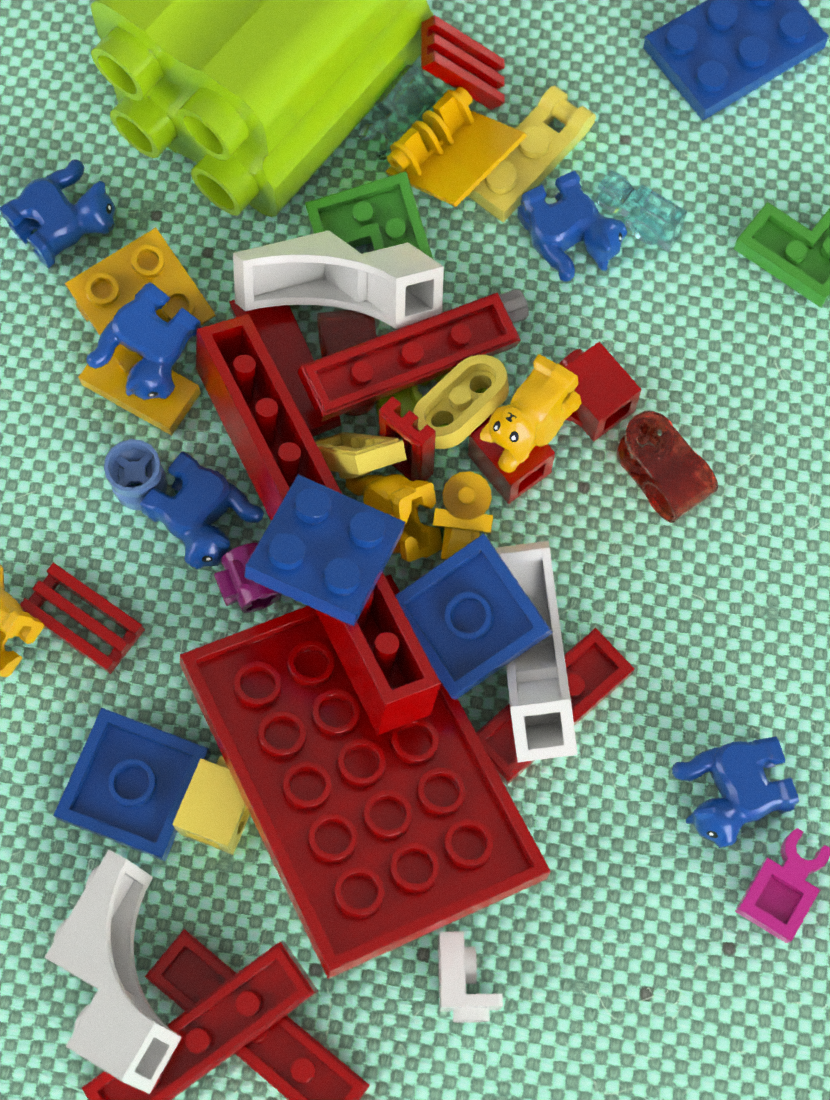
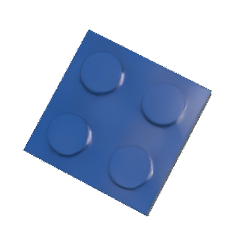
M297 475L245 567V578L355 626L403 534L405 521L301 475Z
M484 533L395 595L437 677L451 698L455 700L553 633Z
M101 707L53 816L57 820L166 861L178 833L172 825L200 758L208 761L211 752L207 747Z

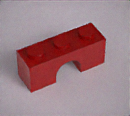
M600 341L585 352L582 349L571 352L559 363L577 375L578 386L574 391L580 395L582 403L566 420L579 425L593 442L636 411L642 389ZM491 414L469 435L468 456L505 501L510 504L552 472L555 452L548 444L541 447L535 446L529 453L528 458L520 463L514 472H504L500 469L498 461L505 449L496 443L485 442L480 439L481 431L489 423Z

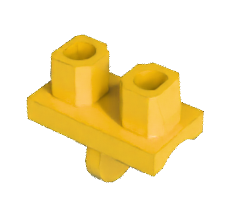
M471 471L459 472L445 483L442 496L446 509L435 508L433 526L444 529L441 559H448L478 538L480 533L491 535L493 515L485 514L492 500L491 488L487 480L480 474Z

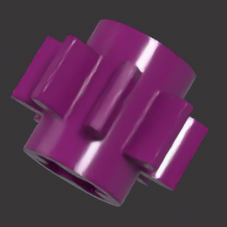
M258 543L244 544L227 552L221 558L225 570L214 574L226 606L238 602L241 611L244 613L256 612L267 608L277 602L282 596L281 593L245 578L246 564Z

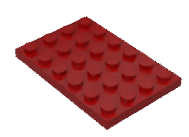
M391 574L385 576L394 594H398L400 591ZM309 606L180 654L182 671L328 979L547 880L551 873L550 868L459 700L452 699L442 683L431 715L377 735L316 610Z

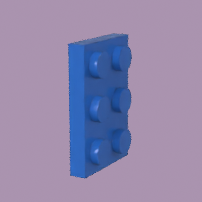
M706 0L646 35L643 49L700 119L704 121L824 49L829 36L798 0Z

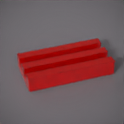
M436 15L421 22L422 69L455 89L458 87L464 88L473 100L490 110L505 104V95L497 90L505 86V77L498 73V71L505 68V59Z
M392 396L379 409V435L399 438V440H401L402 436L407 460L392 464V466L410 481H427L434 474L436 431L427 424L419 432L418 416L410 410L401 418V403Z
M53 562L46 571L48 576L43 582L39 580L32 588L34 591L29 599L24 598L19 605L23 612H28L32 617L38 618L44 624L46 630L108 674H111L145 631L143 625ZM59 584L127 632L122 638L54 590ZM45 601H48L114 649L108 656L44 612L40 607Z

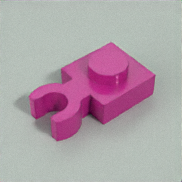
M798 828L787 835L782 842V865L766 858L735 910L736 913L786 944L792 942L820 892L819 888L805 881L807 876L824 867L830 858V847L825 844L818 849L813 860H805L800 857L796 846L802 837L803 831Z

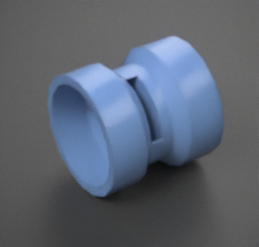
M134 439L122 441L111 448L105 457L104 471L106 478L112 487L115 497L123 506L131 510H141V501L154 487L166 493L168 484L166 474L158 453L150 444ZM131 483H134V484H136V483H141V485H137V486H136V485H131Z

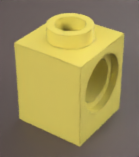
M222 756L218 758L216 764L200 758L172 825L180 835L234 855L250 813Z

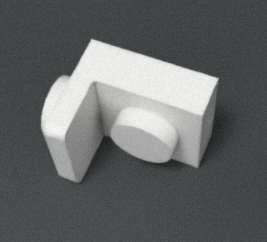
M464 931L439 932V1012L453 1011V1022L455 1023L489 1022V1011L500 1010L503 1007V994H466V984L477 983L476 947H465Z

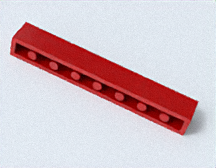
M249 314L198 328L196 370L270 520L273 519L297 475H301L342 494ZM383 572L355 626L316 610L377 735L431 715L441 683Z

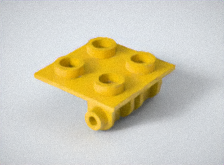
M464 88L448 89L443 94V97L432 106L434 112L426 110L422 114L423 122L416 120L398 141L390 145L391 153L387 156V161L391 166L385 172L388 176H393L406 171L412 187L457 207L527 136L525 132L470 110L469 105L473 100Z
M156 227L65 283V286L77 302L76 306L87 322H91L99 336L118 310L134 300L135 295L149 282L170 297V300L161 309L156 311V314L162 320L169 322L181 308H184L197 318L201 325L216 316ZM121 344L115 348L113 354L125 373L142 360L140 355Z

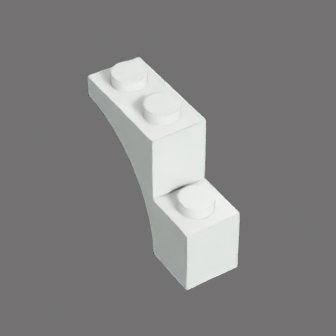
M328 230L233 253L235 303L244 311L282 305L329 306L369 315L387 323L394 329L406 327L442 313L444 266L409 242L361 254Z
M549 541L497 547L495 549L553 632L506 665L518 762L578 755Z
M108 850L100 865L89 875L85 890L71 914L58 927L54 935L53 944L44 958L98 989L91 1003L78 1015L74 1032L65 1047L120 1081L150 1094L182 1037L171 1030L153 1011L144 996L135 967L134 934L136 921L145 892L153 877L126 858Z

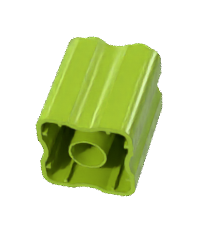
M94 0L91 4V12L101 41L92 49L91 56L98 70L114 87L119 103L110 112V118L115 128L128 143L150 158H158L168 147L173 152L181 154L197 163L191 170L194 183L214 205L224 212L237 216L250 205L266 216L275 217L421 55V22L432 17L433 14L427 0Z

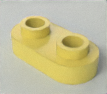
M489 355L468 357L455 366L417 402L413 413L418 416V431L420 432L427 424L436 431L435 449H448L457 446L478 428L496 408H499L504 403L509 394L507 371L503 363ZM480 388H487V390H486L485 392H482V393H477V392H475L476 390H478V389H480ZM441 424H449L447 426L438 427Z

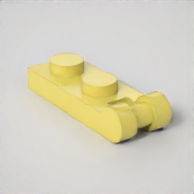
M555 85L551 86L544 93L538 105L515 128L525 132L527 137L468 195L469 198L503 223L521 205L522 195L536 188L585 137L595 122L596 115L584 106L575 107L567 101L568 94ZM554 118L566 125L559 133L548 126Z

